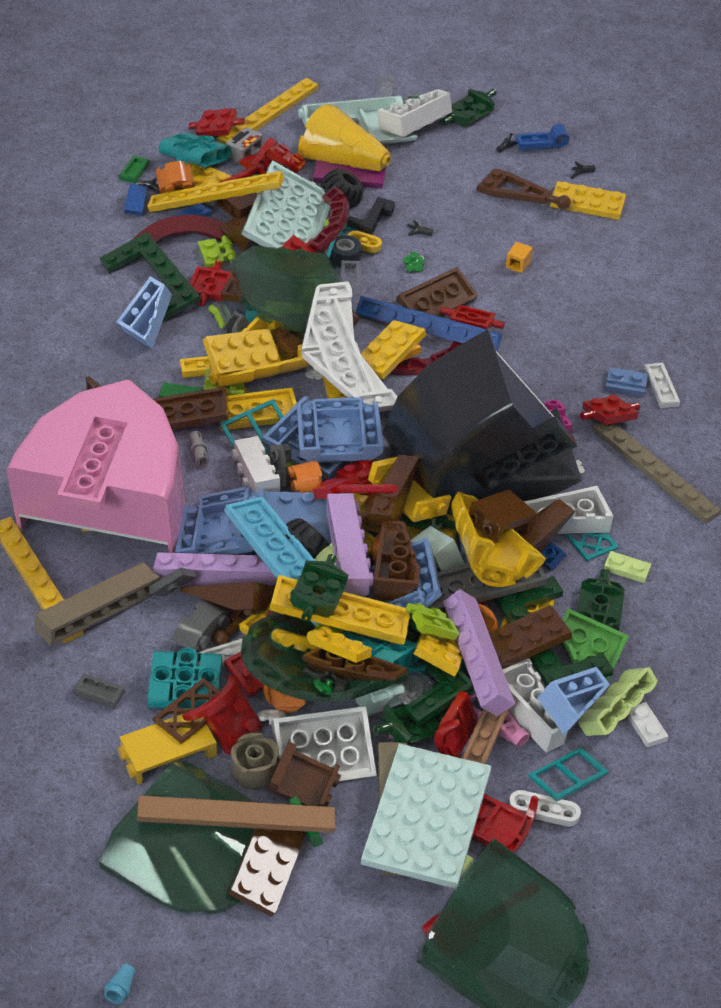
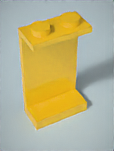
M397 457L373 462L368 480L373 485H377ZM413 480L403 513L413 522L446 515L452 497L446 495L433 498Z
M183 714L177 716V722H191L185 721L182 717ZM173 718L164 720V722H173ZM204 718L196 719L194 722H201ZM153 724L120 736V747L117 748L121 760H126L127 762L126 768L130 778H135L138 785L143 784V772L204 750L208 759L217 756V742L207 724L182 744L159 725ZM177 728V733L183 736L191 728Z

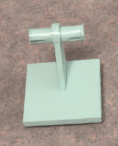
M352 680L348 683L358 707L366 706L368 717L382 712L381 708L385 704H388L391 709L405 704L403 698L398 697V695L404 694V686L402 684L398 685L396 680Z

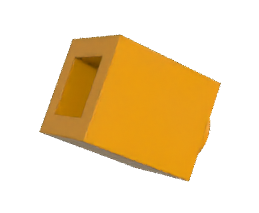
M516 242L507 253L506 268L523 273L532 260L533 247Z

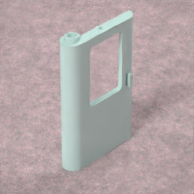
M401 96L301 105V108L298 110L299 118L302 119L305 125L310 116L319 107L331 104L346 113L352 120L357 121L367 133L372 134L381 144L417 140V135H414L413 132L409 133L406 137H399V135L379 128L377 110L381 108L388 110L390 105L393 104L403 105Z

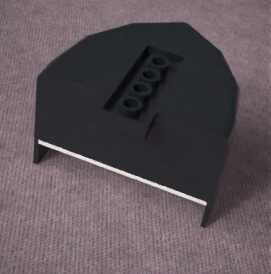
M488 329L426 366L397 396L382 432L396 457L399 455L420 457L413 480L433 498L450 495L452 498L448 510H452L451 503L457 492L474 496L480 500L509 489L524 502L551 496L582 481L572 451L573 448L577 447L574 436L563 425L558 409L555 408L549 411L496 351Z

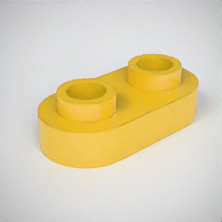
M351 231L347 234L361 242L362 251L377 253L382 248V240L377 236L360 231Z

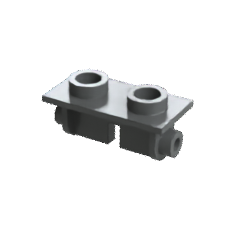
M289 444L270 445L271 462L276 471L274 473L280 477V486L290 485L289 482L293 481L288 474L287 467L289 466H286V463L292 462L291 448H289Z

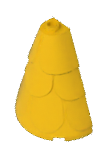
M331 104L319 107L310 116L304 126L307 128L305 134L300 136L298 144V154L305 159L381 171L391 162L390 152L372 134L367 133L346 113Z
M268 307L242 332L268 328L273 330L281 327V319ZM302 344L298 346V356L294 358L276 345L281 362L221 376L214 375L210 364L208 378L213 385L222 387L248 383L254 379L297 371L311 365L301 357Z
M457 492L451 503L456 530L465 548L470 567L481 582L493 587H507L515 585L516 581L522 577L527 579L541 567L546 558L515 530L511 529L503 532L499 542L494 544L492 540H489L475 528L469 516V509L471 503L478 499L474 496Z

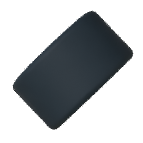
M337 236L329 258L330 263L344 269L357 266L361 262V242L353 236Z

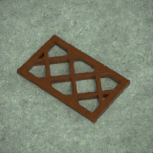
M203 678L154 716L153 721L182 744L206 725L207 721L204 718L201 722H194V720L191 722H177V714H184L196 709L195 700H210L220 691ZM203 686L209 690V694H195ZM185 700H191V708H177ZM167 714H174L173 722H164L161 719ZM177 728H191L183 736L177 733Z

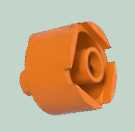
M183 161L169 162L164 164L165 168L160 170L159 167L155 171L160 194L195 187L189 163L185 165Z
M309 461L287 467L289 477L293 479V481L289 482L291 492H313V488L322 483V472L317 461Z

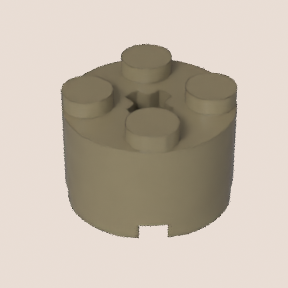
M249 733L241 736L231 749V770L234 779L244 789L262 788L269 785L279 763V749L276 742L271 738L269 740L263 737V734Z

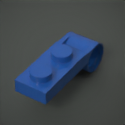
M556 124L551 128L550 132L516 134L515 140L519 150L563 147L568 144L570 138L565 126Z

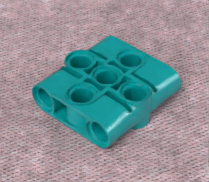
M184 132L164 138L159 144V152L175 158L176 161H183L184 164L189 163L205 168L228 160L231 155V147L214 141V138L211 136H198Z
M351 631L341 633L350 640L360 641L363 645L372 648L371 656L405 668H410L420 659V657L414 654L417 643L405 639L404 645Z
M183 648L179 652L154 651L148 690V708L165 709L203 678L220 691L222 654L197 653L192 648ZM203 686L195 694H209V690ZM209 699L196 700L195 708L205 704ZM185 700L177 708H191V700Z

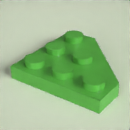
M567 608L562 620L571 630L573 638L563 643L572 663L604 653L614 669L629 635Z

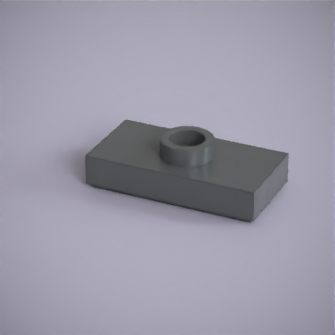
M179 568L148 587L150 594L166 596L181 589V586L196 578L194 570Z
M83 673L73 689V695L113 709L116 708L125 693V687Z

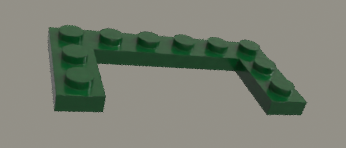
M148 232L99 258L108 273H111L142 256L173 294L163 322L201 301L200 295Z
M551 576L547 578L546 585L495 598L494 601L509 624L529 615L528 607L563 597V589L555 577ZM552 648L529 657L546 687L552 681L597 667L605 678L612 676L614 671L604 653L566 666L561 665Z
M409 619L406 639L418 643L421 632L418 631L416 625ZM422 658L418 660L426 667L425 670L439 683L405 706L406 713L419 726L448 708L459 692H467L469 694L475 690L472 681L460 669L455 676H452Z

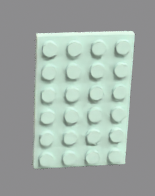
M272 160L266 174L282 171L284 174L282 186L276 190L262 191L257 194L241 234L276 253L293 234L305 243L311 238L314 239L323 229L330 206L322 199V196L326 194L324 189Z
M399 743L362 854L361 865L457 889L490 776L491 766Z

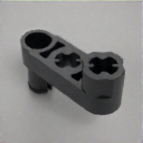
M377 197L367 219L363 220L349 216L346 227L373 235L382 215L392 216L396 202Z

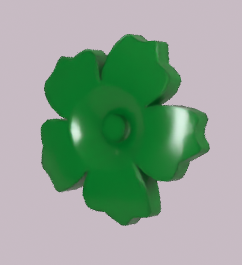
M414 251L410 253V256L407 255L403 258V263L407 264L405 266L407 272L412 273L413 270L421 272L423 270L424 256L419 257V254Z
M318 679L314 680V687L320 692L332 697L339 696L335 694L331 680L328 679L327 683H321Z

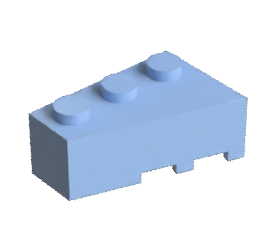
M150 276L116 323L125 333L153 349L172 294L164 284Z
M594 667L552 681L538 696V700L563 735H565L610 684L599 669Z

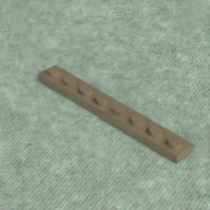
M600 421L593 425L592 431L702 522L706 524L721 514L720 508L615 423L604 425Z

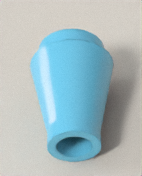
M123 964L105 985L104 996L108 1001L114 1004H121L128 998L135 974V969L131 965Z

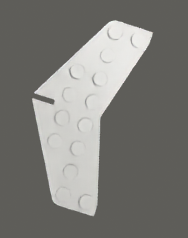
M349 281L318 285L310 309L300 352L302 354L301 357L348 398H362L363 403L374 405V402H378L379 412L392 410L397 395L392 389H387L360 354L354 340L351 304L352 288Z

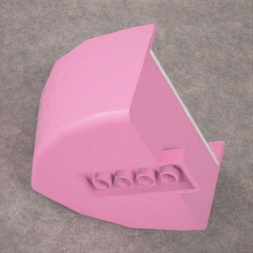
M123 380L79 392L40 417L13 454L6 470L19 530L23 532L28 518L165 544L168 545L169 553H175L183 509L186 504L179 446L164 409L131 380Z

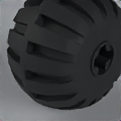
M338 168L328 172L321 182V188L325 190V193L333 187L339 188L346 196L350 209L359 205L363 198L364 188L362 183L354 174L344 169Z
M296 518L286 523L290 534H294L295 538L299 540L313 559H316L324 548L330 546L329 542L305 520Z

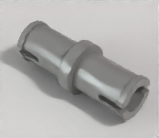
M191 432L189 435L192 445L191 453L195 457L196 465L199 466L200 464V467H205L209 463L206 454L207 446L203 442L201 432Z

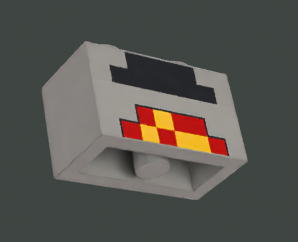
M248 127L238 132L237 135L225 143L231 147L229 159L238 162L246 156L259 152L263 146V134Z

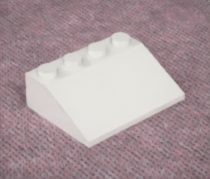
M366 706L273 719L271 724L273 738L279 749V761L290 741L297 745L295 749L297 752L332 768L336 764L340 765L338 773L341 774V778L339 781L377 776Z

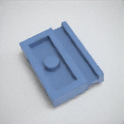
M609 367L605 391L644 397L648 374Z

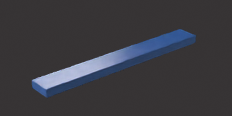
M360 296L356 313L360 316L389 324L395 320L426 329V334L462 344L486 331L483 328ZM490 331L495 349L498 352L503 334Z

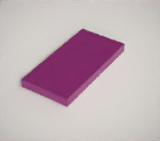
M316 161L313 182L321 183L328 172L340 168L354 174L360 180L363 187L383 189L386 167L381 171Z

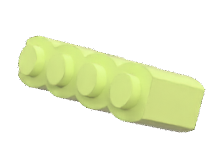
M650 667L626 670L620 676L619 681L613 683L607 689L605 696L599 697L594 702L592 709L587 710L580 717L578 723L586 736L607 735L611 733L618 721L627 717L631 707L637 706L642 701L644 694L654 689L657 679Z

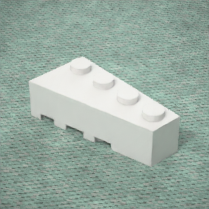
M438 89L420 95L419 99L405 100L406 104L390 105L388 110L383 108L377 110L380 129L399 135V137H406L409 133L420 130L421 127L432 124L433 121L444 118L447 114L451 113V97L449 92Z
M259 437L235 440L234 449L231 450L233 461H237L239 476H243V487H250L254 492H260V489H264L265 492H280V477L278 474L275 475V467L270 464V458L268 454H265V448Z
M598 486L524 501L536 513L557 499L562 500L575 510V513L557 534L610 533L613 514Z
M528 658L503 669L515 702L510 707L509 712L517 723L530 733L532 739L546 753L564 745L567 732L563 735L538 700V696L545 689L540 682V675L538 672H534L531 660Z

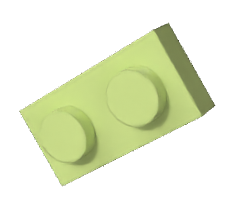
M610 551L604 569L605 571L608 569L610 573L645 583L651 569V563Z

